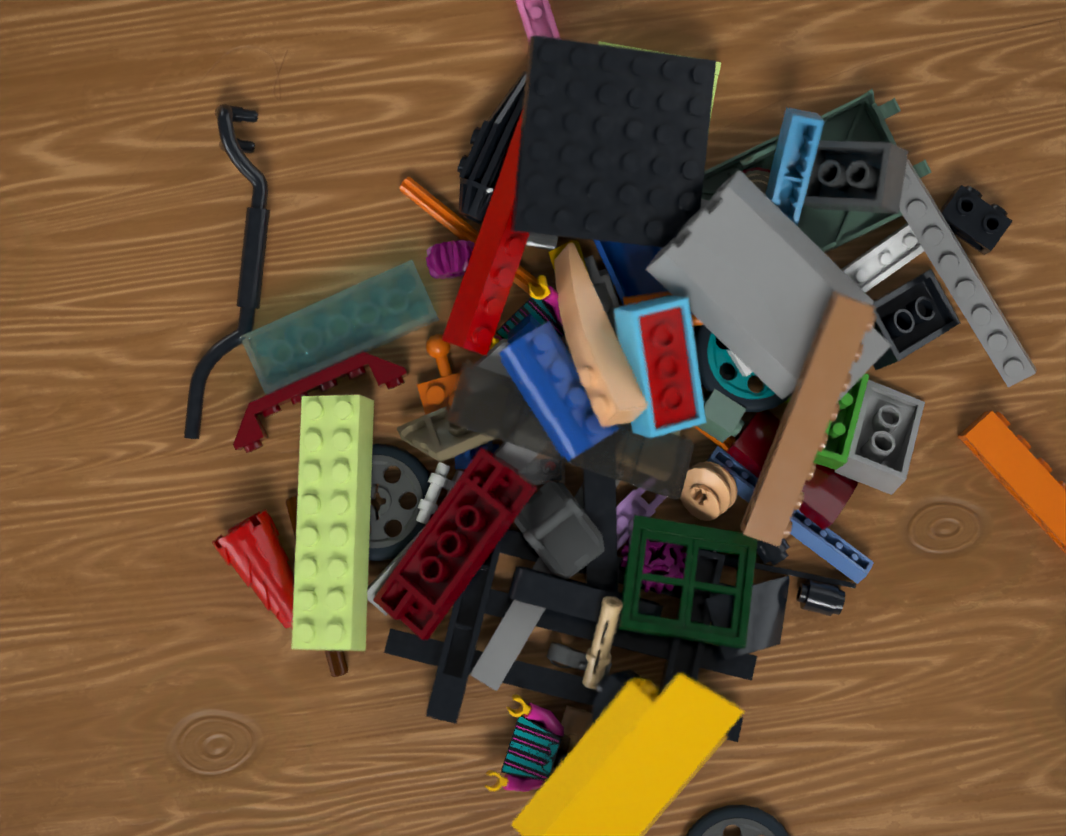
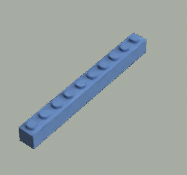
M717 446L705 462L710 461L726 469L735 480L738 489L737 495L749 503L759 478ZM794 509L790 519L792 521L790 532L792 536L858 584L868 575L874 564L872 560L829 528L822 530L799 510Z

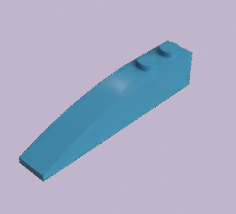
M786 107L765 195L798 227L824 120L817 113Z

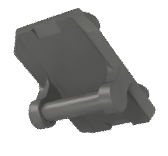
M547 482L528 500L514 520L517 527L550 572L563 579L568 580L605 551L601 532L563 483Z

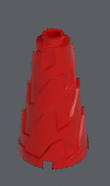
M263 509L261 513L259 511L228 529L229 534L224 537L221 534L212 541V544L227 565H231L245 584L253 589L268 611L271 610L286 629L292 628L295 574L288 563L289 559L278 538L280 534L268 511Z

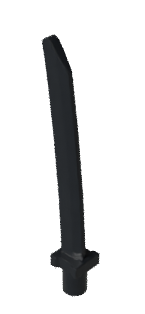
M725 553L723 566L733 567L737 570L738 556ZM755 563V569L856 588V583Z

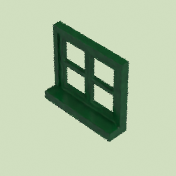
M634 515L629 522L628 528L630 540L622 595L623 606L620 610L618 629L744 649L747 644L758 539L740 532ZM646 540L687 546L683 579L642 573ZM699 548L738 555L735 588L695 581ZM641 580L682 587L678 620L637 614ZM694 589L734 595L730 629L690 622Z

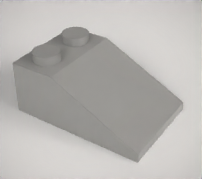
M868 380L847 463L834 472L892 495L906 480L925 402Z

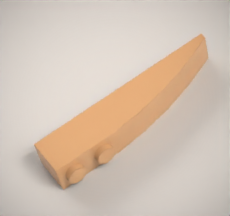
M569 243L554 260L560 316L576 370L602 427L633 422L648 407V404L575 244Z

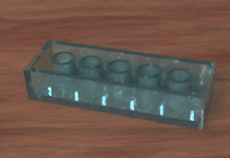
M410 260L242 335L240 339L264 393L268 395L359 353H367L438 321L439 317L413 260Z

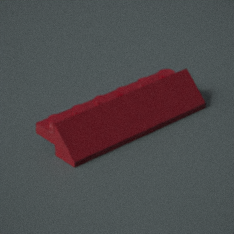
M481 447L373 601L394 620H401L422 640H428L536 491L537 487L521 475L517 468Z

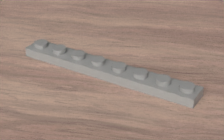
M907 159L899 208L900 212L1006 385L1010 387L1036 374V367L911 162Z

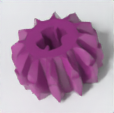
M452 240L429 247L426 250V263L431 277L436 279H453L464 276L475 246L474 242Z

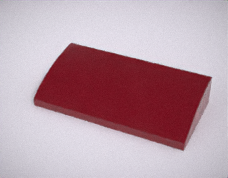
M768 410L756 412L726 453L759 478L781 421ZM816 464L812 479L805 481L801 491L804 492V498L799 511L822 530H825L837 519L856 489L858 482L835 473L834 469Z

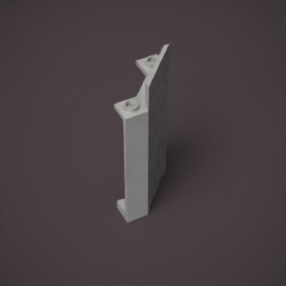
M740 170L717 189L710 201L687 221L679 234L656 254L646 268L673 296L688 298L690 312L781 399L792 393L832 291L867 302L870 305L874 303L851 278ZM873 327L870 332H865L861 342L864 344L862 355L858 362L853 361L849 374L852 375L850 385L846 392L841 391L838 401L891 346Z

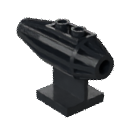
M527 71L522 72L487 121L484 120L482 127L475 128L470 140V144L473 145L468 156L463 155L458 165L457 172L460 173L459 214L481 225L523 109Z

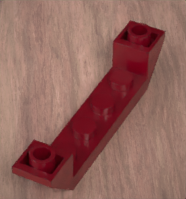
M365 352L359 353L250 402L233 446L235 450L241 451L244 449L246 453L263 447L261 441L267 439L268 435L259 415L263 414L264 418L270 417L282 411L281 405L290 401L292 405L301 403L302 396H309L308 393L320 389L322 393L338 386L337 380L348 376L349 380L355 379L367 373L365 368L370 366L378 386H387L388 390L405 383L403 377L408 376L409 373L405 367Z

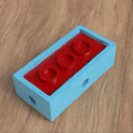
M668 295L614 308L618 341L648 404V407L631 422L632 432L653 438L706 423L688 298Z

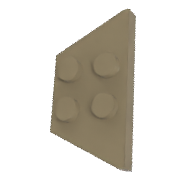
M506 380L397 427V431L402 440L442 462L479 445H484L500 436L512 391Z

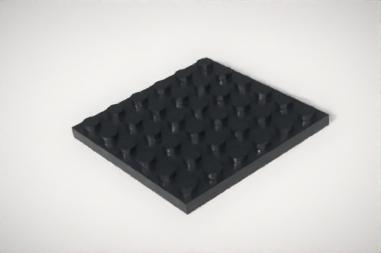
M536 35L530 36L511 231L664 248L679 234L687 221L701 209L716 61Z

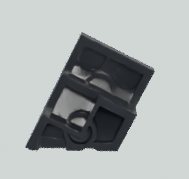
M789 576L753 585L746 647L740 649L718 645L723 661L780 644L790 582ZM721 594L704 600L712 626L730 629L734 595Z

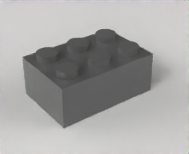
M819 141L803 205L820 210L899 214L908 151L893 143Z

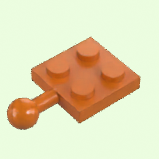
M442 334L432 335L426 342V350L431 357L436 359L441 378L417 384L425 415L475 394L462 382L461 377L466 371L452 374L447 356L451 345L441 340Z

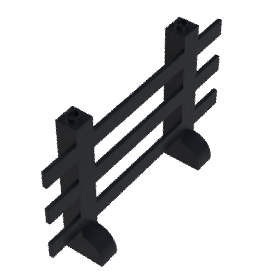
M507 529L453 604L444 642L431 638L422 640L415 634L390 628L384 653L438 667L425 716L457 724L468 677L483 653L476 650L484 614L503 618L513 602V599L508 597V593L491 589L499 555L501 553L536 562L539 558L537 552L521 532ZM700 548L698 550L695 581L735 588V586L720 583L726 555L719 554L718 551ZM617 557L618 583L624 584L626 568L621 567L622 558ZM585 567L577 573L585 575ZM674 585L673 590L669 591L663 586L661 594L681 599L682 587ZM650 587L649 591L656 593L655 587ZM694 589L690 622L710 625V618L704 600L724 593ZM680 602L675 620H678ZM545 609L536 627L593 641L598 622ZM606 625L605 631L603 634L604 637L606 635L608 625ZM617 627L612 646L666 659L659 696L679 673H683L697 682L700 668L752 681L757 656L745 654L723 661L719 647L715 645L660 635L648 636L618 629ZM518 660L514 661L502 682L593 706V702L599 694L596 689L584 686L582 684L583 677ZM740 717L726 733L728 736L726 740L738 742L743 717Z

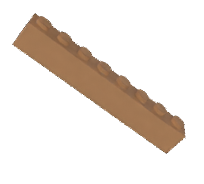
M832 291L740 524L744 535L778 547L782 539L788 538L792 529V521L790 519L794 509L799 510L803 502L804 492L801 491L805 481H810L815 472L816 463L813 461L817 451L821 452L827 442L828 434L825 431L829 421L834 422L838 415L840 404L837 401L841 391L846 392L850 385L852 375L849 374L853 361H859L864 348V344L861 343L865 332H870L874 325L876 314L873 312L875 308L869 303Z

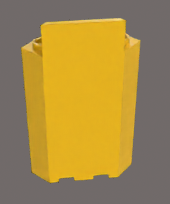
M679 673L660 696L657 694L659 692L657 687L649 680H642L641 678L630 680L511 825L522 836H644L727 739L726 733L744 711L736 704L683 673Z

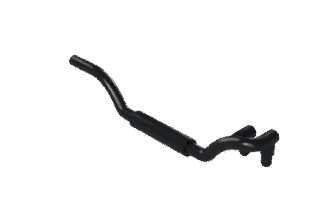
M222 104L215 109L221 139L219 146L222 151L227 153L239 172L253 186L251 207H247L237 295L236 306L240 307L237 329L215 343L202 356L195 367L189 386L184 438L188 439L200 438L204 391L211 370L224 355L247 341L254 327L255 310L260 309L270 210L266 209L268 182L264 174L244 154L253 153L255 143L236 138L233 122H257L258 112L227 104Z

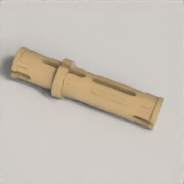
M615 597L603 598V605L592 647L587 650L586 659L588 663L582 684L590 689L597 688L603 679L606 666L610 664L612 659L610 650L620 610L623 606V602ZM607 621H609L606 635L604 637L603 634L605 631ZM601 650V654H600V658H599V661H598V665H596L597 658H598V654H599V651Z

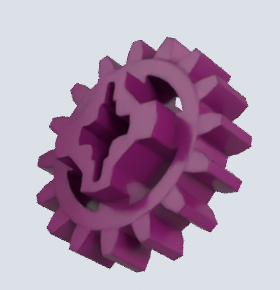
M630 536L621 552L623 558L620 565L623 568H626ZM646 540L642 573L683 579L686 553L682 552L684 546ZM641 580V584L644 585V592L648 593L650 587H655L657 594H661L663 586L669 591H672L674 585Z

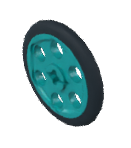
M700 325L695 339L699 376L710 394L716 389L746 409L745 412H761L773 409L791 397L792 393L781 399L764 382L763 388L759 393L752 392L748 388V380L752 375H757L753 372L748 376H742L726 351L727 349L719 348L716 344V336L705 325ZM723 363H729L734 367L735 376L732 380H725L721 377L719 369Z

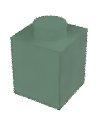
M714 389L703 402L706 423L696 426L723 443L730 435L736 437L745 423L741 418L746 409Z

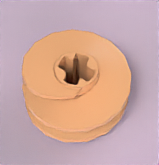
M710 461L699 462L693 465L682 475L678 485L679 497L684 507L691 515L700 520L711 521L716 519L720 514H723L728 508L733 506L737 500L738 489L731 474L719 464Z

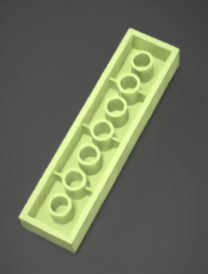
M362 395L302 396L292 649L366 651L374 400Z

